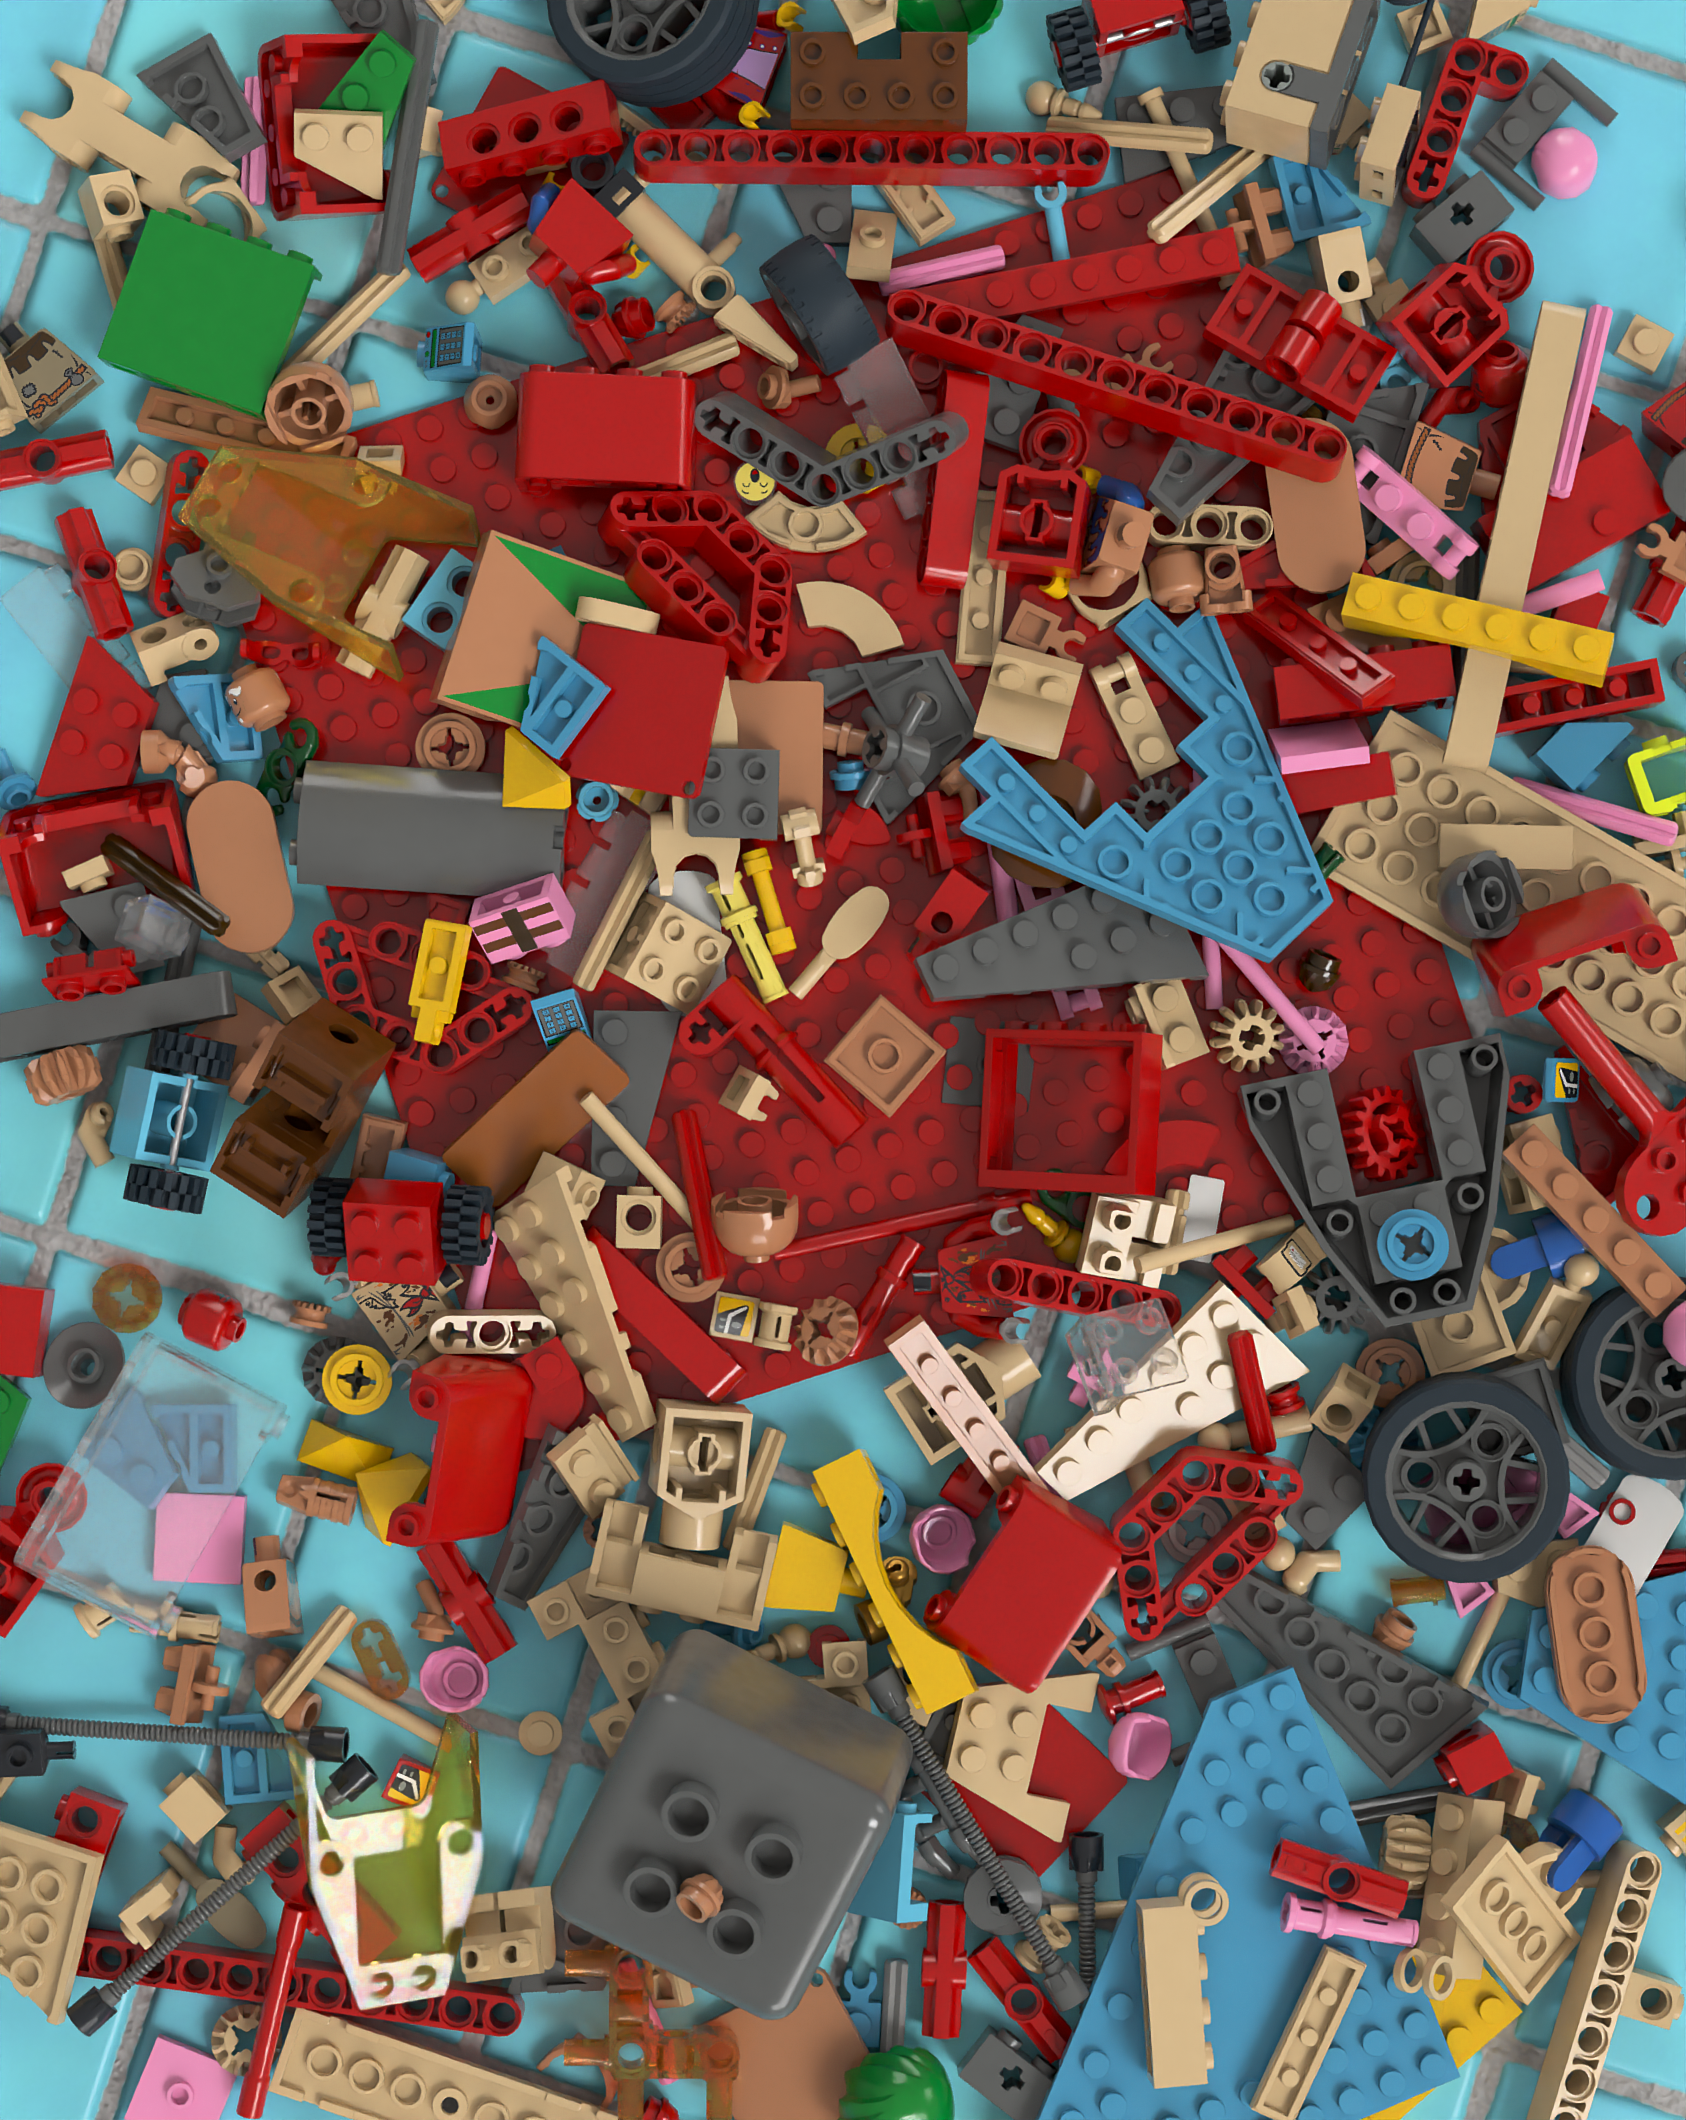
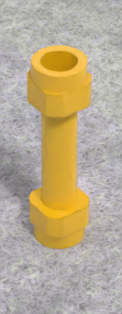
M761 848L742 854L747 876H752L767 923L769 933L765 935L771 955L774 956L796 949L791 927L785 926L769 871L773 868L767 849Z

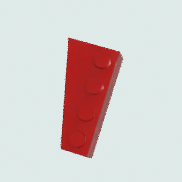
M1418 640L1412 642L1411 649L1395 651L1392 644L1368 648L1367 656L1395 675L1396 687L1363 710L1295 659H1283L1280 661L1281 667H1274L1272 672L1279 726L1333 721L1340 718L1341 712H1348L1349 717L1352 718L1373 717L1383 713V707L1392 706V710L1398 712V714L1418 711L1417 709L1428 706L1427 702H1435L1436 710L1451 709L1457 693L1450 644L1439 645V642Z

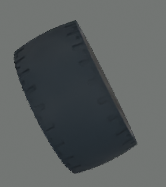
M809 234L791 243L759 268L762 280L787 325L812 361L827 376L852 364L880 342L876 326L854 286L829 250L815 235Z

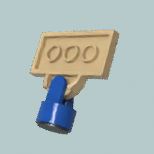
M1552 1211L1532 1218L1531 1222L1536 1235L1522 1240H1518L1506 1230L1493 1227L1473 1310L1411 1322L1431 1377L1441 1373L1464 1372L1517 1353L1502 1311L1517 1303L1526 1291L1531 1271L1547 1266L1553 1278L1561 1279L1565 1277L1564 1266L1571 1257L1585 1252L1589 1253L1586 1247Z
M1581 1788L1569 1790L1547 1817L1549 1824L1541 1833L1538 1843L1526 1847L1520 1854H1518L1509 1840L1496 1833L1440 1900L1513 1996L1527 2006L1581 1941V1936L1564 1915L1576 1903L1584 1888L1578 1884V1878L1592 1861L1600 1862L1623 1833V1824L1619 1817L1604 1802Z

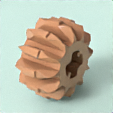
M81 1044L73 1047L67 1046L63 1049L41 1055L40 1058L32 1060L24 1069L27 1079L25 1083L29 1094L33 1095L35 1103L44 1106L59 1104L85 1095V1093L95 1090L103 1079L97 1056L94 1057L91 1047Z

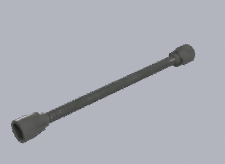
M889 1665L877 1671L862 1682L863 1686L880 1713L888 1712L891 1719L898 1722L897 1725L908 1735L913 1751H916L915 1755L919 1756L918 1760L922 1761L921 1765L924 1766L927 1775H931L930 1779L934 1780V1785H937L936 1789L942 1795L941 1798L945 1800L944 1803L948 1805L947 1808L951 1810L950 1813L954 1814L953 1818L957 1819L956 1823L960 1824L959 1828L963 1829L962 1833L966 1834L965 1838L969 1839L968 1843L971 1844L977 1857L981 1858L980 1862L984 1863L983 1867L986 1868V1872L989 1873V1877L995 1883L994 1886L998 1888L997 1891L1001 1893L1000 1896L1004 1897L1003 1901L1007 1902L1006 1906L1010 1907L1009 1911L1013 1912V1917H1016V1922H1018L1027 1940L1031 1941L1030 1945L1033 1946V1950L1036 1951V1955L1042 1961L1041 1968L1046 1975L1042 1982L1059 2011L1063 2012L1073 2008L1089 1996L1090 1991L1072 1962L1064 1963L1061 1956L1054 1954V1949H1051L1052 1946L1048 1944L1049 1941L1045 1939L1046 1936L1043 1934L1037 1921L1033 1920L1034 1916L1030 1915L1031 1911L1027 1910L1028 1906L1025 1905V1901L1022 1900V1896L1019 1895V1891L1016 1890L1013 1881H1010L1011 1878L1007 1876V1871H1004V1866H1001V1861H998V1856H995L996 1853L992 1851L993 1848L990 1846V1843L986 1842L987 1838L983 1837L984 1833L980 1832L981 1828L977 1827L978 1823L975 1822V1818L972 1817V1813L969 1812L966 1803H962L963 1798H960L961 1795L957 1793V1788H954V1783H951V1778H948L949 1775L945 1773L946 1770L942 1769L943 1765L939 1764L940 1760L936 1759L937 1755L933 1754L934 1750L930 1749L931 1745L927 1744L928 1740L925 1739V1735L922 1734L919 1725H915L916 1720H912L914 1717L910 1715L911 1708L906 1701L909 1694L894 1666Z

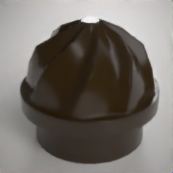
M1309 948L1306 957H1301L1299 961V979L1311 992L1326 991L1340 979L1341 972L1338 970L1342 960L1325 951Z

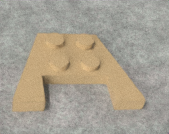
M1088 1670L1068 1675H1047L1041 1685L1029 1694L1011 1686L1005 1681L977 1684L979 1691L958 1700L943 1768L946 1770L945 1773L952 1780L1050 1839L1062 1842L1070 1803L1066 1800L1027 1793L1047 1705L1051 1704L1091 1713L1100 1674Z

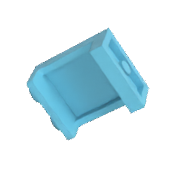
M899 1800L890 1829L849 1906L848 1913L896 1924L927 1921L928 1903L910 1898L916 1825L918 1823H932L933 1813L917 1810L916 1802Z

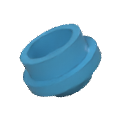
M860 759L844 760L837 762L838 769L830 771L829 775L830 779L835 782V790H859L872 768L864 767L863 760Z

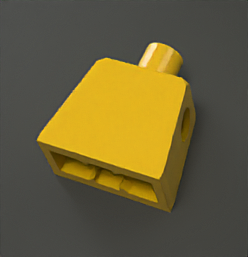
M783 1521L764 1607L834 1612L839 1593L864 1599L867 1587L859 1588L850 1568L845 1567L849 1553L847 1547L841 1548L838 1543L790 1522Z

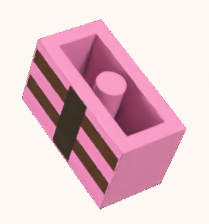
M550 873L474 899L468 923L470 927H473L472 930L491 964L506 959L510 961L517 960L527 954V952L545 946L553 948L561 945L571 938L576 913L554 873Z

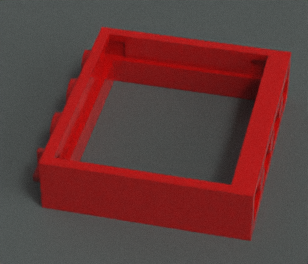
M1005 1021V1029L986 1028L978 1187L1155 1196L1163 1035L1146 1033V1024L1120 1023L1119 1032L1107 1031L1106 1023L1081 1022L1080 1031L1068 1030V1023L1051 1021H1042L1041 1030L1029 1029L1030 1022ZM1018 1044L1133 1048L1127 1176L1012 1171Z

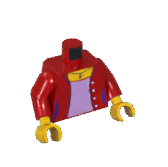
M785 2L779 9L758 11L756 28L746 52L731 73L711 90L702 94V98L720 121L746 127L748 130H761L755 124V121L760 122L761 117L770 119L771 115L765 110V106L788 48V34L782 31L787 29L790 32H803L804 27L793 22V20L799 14L805 15L807 11L795 2Z

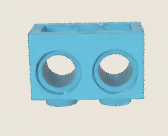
M453 548L450 549L402 618L403 623L408 628L443 652H445L447 643L458 625L463 609L464 597L455 593L456 583L459 579L469 576L473 566L472 561ZM440 612L451 614L453 623L449 630L443 633H436L431 630L430 622L434 615Z

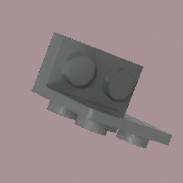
M710 748L702 791L697 798L689 799L688 834L691 837L745 838L777 841L780 750ZM693 782L689 783V795L695 790Z

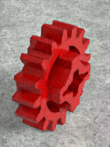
M1389 1085L1359 1091L1358 1098L1348 1101L1353 1112L1343 1113L1342 1115L1345 1122L1349 1124L1348 1129L1341 1131L1342 1136L1349 1138L1350 1141L1345 1151L1346 1154L1354 1153L1356 1157L1352 1167L1354 1169L1364 1168V1178H1376L1377 1182H1387L1408 1177V1170L1417 1169L1419 1166L1414 1156L1424 1154V1149L1418 1144V1139L1425 1137L1426 1133L1417 1128V1123L1421 1121L1422 1115H1413L1411 1112L1414 1105L1413 1099L1402 1101L1403 1090H1391Z

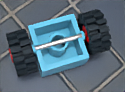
M158 1029L151 1064L186 1073L180 1072L179 1075L127 1065L109 1152L133 1159L161 1163V1168L131 1163L123 1199L164 1210L202 1214L209 1179L176 1171H179V1167L210 1172L229 1086L198 1079L199 1076L194 1074L230 1080L237 1045L211 1040L210 1037Z

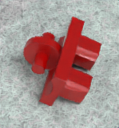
M933 791L915 798L917 814L905 816L908 832L896 835L897 845L910 844L913 859L925 857L929 876L942 874L954 868V865L971 859L972 853L967 836L948 839L945 824L963 819L964 812L961 797L940 796L939 791Z
M1245 1244L1230 1248L1223 1255L1217 1253L1211 1259L1210 1264L1233 1286L1230 1290L1238 1298L1242 1295L1266 1320L1276 1312L1273 1308L1272 1299L1279 1296L1273 1289L1272 1283L1264 1276L1252 1287L1242 1276L1258 1260L1257 1256ZM1216 1280L1208 1289L1210 1290L1218 1282V1280Z

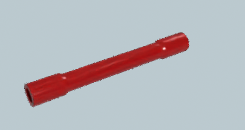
M288 1901L283 1906L276 1936V1951L249 2067L244 2075L236 2109L237 2114L244 2118L259 2119L263 2115L270 2085L271 2066L297 1954L303 1943L310 1913V1907L301 1902Z

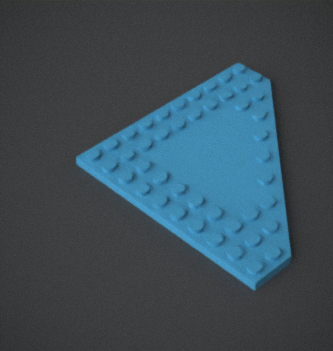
M1291 1665L1210 1698L1203 1712V1719L1194 1741L1192 1740L1178 1773L1179 1777L1170 1799L1168 1798L1158 1821L1146 1857L1143 1858L1132 1884L1122 1915L1119 1916L1108 1942L1107 1952L1100 1969L1095 1974L1089 1988L1090 1994L1082 2005L1081 2015L1074 2031L1070 2034L1058 2063L1057 2073L1050 2090H1047L1035 2120H1273L1252 2110L1249 2104L1324 1943L1364 1961L1367 1966L1296 2120H1361L1461 2077L1429 1998L1423 1991V1987L1415 1993H1406L1400 1991L1394 1983V1964L1399 1953L1406 1946L1333 1934L1331 1938L1320 1939L1317 1937V1933L1294 1929L1290 1933H1285L1280 1929V1911L1283 1898L1287 1892H1294L1297 1898L1319 1902L1324 1898L1331 1899L1323 1893L1269 1875L1270 1860L1275 1845H1277L1281 1837L1329 1854H1341L1350 1861L1375 1869L1294 1668ZM1338 1868L1334 1870L1329 1876V1886L1334 1888L1343 1886L1348 1880V1869ZM1195 1872H1204L1210 1874L1226 1891L1229 1899V1908L1226 1916L1215 1925L1205 1926L1204 1935L1198 1936L1199 1953H1205L1208 1968L1207 1980H1201L1202 1997H1208L1210 2005L1211 2023L1204 2025L1205 2042L1210 2041L1212 2045L1214 2068L1207 2069L1208 2084L1154 2089L1147 2077L1135 1900L1177 1896L1178 1887L1186 1876ZM1203 1888L1197 1891L1192 1898L1191 1907L1196 1910H1202L1210 1906L1214 1900V1889ZM1333 1900V1902L1337 1903L1338 1907L1381 1914L1349 1902ZM1412 1957L1408 1960L1405 1967L1404 1975L1407 1984L1413 1980L1416 1972V1966Z

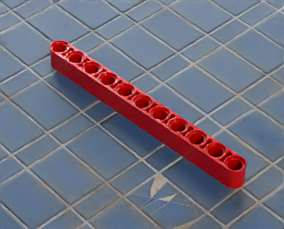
M648 129L637 136L633 146L634 170L640 179L649 183L1014 187H1035L1041 185V187H1057L1058 182L1063 181L1066 187H1090L1099 183L1104 177L1110 156L1109 144L1098 134L1059 132ZM649 151H657L663 155V158L658 161H648L643 155ZM698 151L704 153L707 158L703 161L695 162L688 159L687 155ZM735 152H745L751 159L745 162H737L730 155ZM786 152L795 159L784 163L775 159L774 155ZM828 152L834 154L838 160L826 163L817 156ZM866 153H874L882 160L878 163H868L861 156ZM915 153L921 155L925 161L914 164L906 160L905 156ZM952 154H961L968 159V162L956 164L948 157ZM1003 154L1009 157L1012 162L1004 165L998 164L992 159V156ZM1042 154L1048 155L1053 158L1055 163L1044 165L1038 162L1035 157ZM1090 155L1098 163L1096 165H1086L1078 157Z
M899 290L892 294L888 300L885 330L889 339L898 345L1314 482H1330L1340 472L1347 452V442L1342 433L1334 428L914 290ZM906 314L914 317V319L904 321L897 316ZM950 328L956 333L948 335L941 333L939 330ZM992 342L996 344L997 347L986 348L982 346L980 343ZM1031 355L1038 358L1039 361L1028 362L1022 357ZM1075 369L1081 375L1071 376L1065 373L1064 370ZM1117 383L1123 388L1115 390L1107 387L1105 384ZM1156 396L1165 402L1160 404L1149 401L1148 397ZM1189 411H1202L1206 414V417H1196ZM1242 424L1246 426L1249 430L1238 431L1234 429L1231 425ZM1273 438H1284L1291 444L1280 445ZM1315 452H1327L1333 458L1323 459L1319 457Z
M87 1927L76 1976L113 1981L148 1951L140 1943L133 1944L123 1932ZM183 1941L181 1944L178 1943V1947H174V1950L170 1951L169 1955H165V1969L163 1971L148 1970V1973L144 1974V1977L140 1978L135 1984L263 2003L275 1954ZM103 1947H115L121 1954V1964L110 1965L104 1961L102 1957ZM303 1958L296 1959L293 1972L296 1988L289 1990L286 2006L498 2037L514 2033L518 2029L525 2012V2002L522 1996L510 1995L506 1993L508 1988L366 1967L356 1974L351 1967L346 1970L338 1963ZM189 1960H203L209 1968V1975L205 1978L195 1977L189 1970ZM244 1965L249 1968L253 1981L249 1984L238 1983L232 1975L233 1966ZM327 1977L334 1979L340 1986V1994L334 1997L324 1995L319 1988V1980ZM367 1984L378 1985L384 1993V2000L379 2003L367 2001L362 1994V1987ZM411 1990L421 1991L426 1996L428 2005L423 2009H414L408 2005L405 1994ZM457 1996L466 1998L471 2005V2012L466 2015L455 2014L449 2007V2000ZM498 2003H507L514 2009L515 2018L508 2022L500 2021L494 2016L492 2007Z

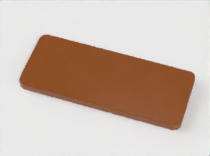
M573 1029L443 1151V1162L467 1185L488 1186L491 1188V1195L494 1198L492 1206H499L532 1176L543 1151L554 1155L592 1119L579 1104V1101L592 1091L606 1106L629 1084L628 1073L581 1029Z

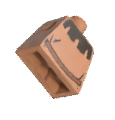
M1417 421L1401 476L1439 509L1463 511L1468 494L1494 501L1501 479L1499 474L1477 468L1481 455L1480 449L1425 422Z
M279 1535L253 1538L255 1562L242 1564L246 1634L259 1639L304 1634L295 1563L286 1558L281 1559ZM275 1575L276 1582L274 1587L266 1591V1580L270 1576Z

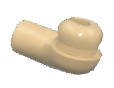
M104 1101L95 1102L88 1106L78 1128V1137L95 1168L115 1158L113 1153L109 1152L110 1148L105 1140L114 1117V1110L109 1103Z
M1307 1550L1297 1553L1292 1565L1283 1571V1587L1301 1596L1307 1591V1585L1317 1572H1340V1551Z
M216 1824L212 1860L213 1865L226 1880L234 1872H238V1869L242 1868L243 1864H247V1861H242L235 1852L237 1826ZM251 1878V1882H247V1885H250L255 1880V1878Z

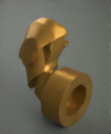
M888 1557L883 1561L889 1581L903 1606L907 1609L908 1605L911 1604L913 1586L917 1582L916 1566L905 1557ZM872 1598L854 1605L858 1626L870 1646L888 1639L889 1635L885 1626L880 1629L877 1627L870 1614L868 1604L873 1602Z

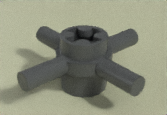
M920 692L915 694L898 725H886L875 707L870 706L862 711L861 717L869 729L863 742L862 759L864 764L868 768H872L854 799L855 803L860 807L870 808L887 777H899L911 796H918L924 791L925 785L921 781L920 776L924 773L929 763L931 754L930 744L924 736L913 733L932 702L927 695Z

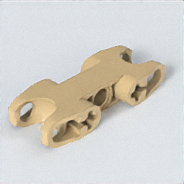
M55 60L50 71L54 73V77L60 80L63 85L72 90L74 99L71 109L64 116L55 119L41 117L25 110L19 119L21 125L46 144L58 158L82 172L88 173L98 156L120 170L130 169L131 176L137 179L135 183L136 192L141 207L150 212L153 209L165 213L167 208H173L191 216V223L206 227L208 219L203 217L193 207H187L183 202L187 198L189 186L197 178L212 176L221 180L231 177L237 183L241 173L239 169L221 156L202 136L177 122L171 124L164 138L159 137L124 116L133 98L121 88L96 73Z
M725 676L711 748L738 749L737 717L730 694L729 676ZM689 783L685 786L687 795H689ZM672 796L673 811H650L651 853L658 874L660 896H673L672 890L674 888L676 866L685 857L695 854L705 856L715 864L718 873L720 895H733L734 874L740 851V838L691 837L688 834L689 799Z

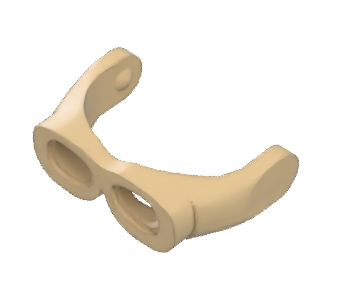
M226 177L223 181L203 186L183 201L189 207L192 204H196L207 193L220 195L240 208L244 224V241L247 240L248 236L260 238L267 231L263 220L231 177Z
M1142 563L1137 572L1139 577L1137 589L1133 596L1120 607L1109 610L1089 608L1081 602L1078 596L1072 595L1070 591L1067 592V596L1077 612L1095 624L1099 631L1119 621L1144 599H1152L1148 576Z

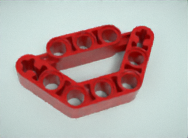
M624 491L613 496L598 522L597 531L605 543L612 547L620 548L630 558L623 573L629 588L655 613L660 614V618L681 639L722 646L728 649L729 657L735 662V669L744 680L750 683L765 682L782 661L787 649L793 577L789 561L722 495L716 492ZM671 547H693L740 593L738 620L731 606Z
M334 919L320 923L314 930L312 939L329 1001L352 1016L356 1013L364 1012L370 1019V1027L390 1039L392 1032L397 1028L404 1027L408 1029L412 1037L411 1044L405 1051L396 1052L393 1050L390 1057L435 1074L448 1075L518 1032L535 1017L530 1002L535 1000L534 997L522 988L493 978L494 970L489 960L474 951L468 950L466 963L473 960L479 961L483 966L484 974L482 979L473 985L466 984L462 979L460 990L488 1000L444 1027L440 1043H448L451 1046L453 1058L447 1066L437 1067L431 1060V1051L435 1045L414 1040L417 1024L378 1010L362 956L363 953L415 973L422 932L390 921L377 924L371 932ZM335 930L336 933L345 935V940L339 942L341 956L345 958L352 956V962H339L330 966V961H339L335 949L325 946V941L331 939L330 931ZM387 931H397L401 937L400 948L395 953L384 954L379 945L381 936ZM351 970L358 977V985L354 992L343 995L339 992L336 982L341 973ZM513 996L519 1001L525 999L526 1004L522 1006L524 1015L520 1018L513 1014L507 1015L500 1020L507 1027L500 1031L497 1020L488 1011L494 1007L495 1013L500 1015L510 1007L507 1001L510 997ZM476 1019L486 1020L490 1027L488 1038L481 1043H473L467 1034L469 1024Z
M1186 1446L1178 1450L1113 1514L1109 1529L1122 1551L1121 1560L1115 1572L1120 1610L1125 1628L1132 1638L1138 1641L1155 1639L1161 1633L1164 1625L1179 1611L1192 1617L1202 1616L1207 1613L1274 1548L1277 1543L1278 1533L1273 1520L1287 1506L1296 1503L1304 1490L1303 1480L1297 1468L1290 1460L1282 1457L1203 1446ZM1191 1461L1203 1462L1205 1464L1204 1472L1197 1478L1185 1477L1182 1472L1187 1463ZM1235 1467H1244L1249 1470L1247 1479L1240 1484H1231L1226 1481L1228 1473ZM1259 1470H1261L1265 1479H1260ZM1281 1474H1286L1290 1483L1285 1482L1282 1484L1281 1489H1276L1272 1481H1279ZM1159 1492H1169L1174 1495L1173 1502L1167 1508L1157 1509L1151 1506V1500L1154 1495ZM1202 1496L1253 1502L1249 1507L1236 1514L1175 1574L1172 1581L1160 1592L1154 1542ZM1133 1522L1142 1526L1140 1535L1134 1539H1124L1119 1535L1121 1528L1127 1523ZM1261 1522L1267 1525L1266 1532L1258 1539H1249L1244 1536L1246 1528L1252 1523ZM1222 1553L1234 1555L1235 1561L1231 1567L1223 1570L1213 1567V1561L1218 1555ZM1141 1565L1148 1569L1146 1577L1141 1581L1131 1582L1125 1578L1127 1570L1133 1566ZM1195 1583L1204 1587L1203 1593L1197 1599L1187 1600L1181 1596L1183 1589L1189 1584ZM1136 1598H1143L1148 1613L1144 1623H1138L1137 1620L1139 1613Z

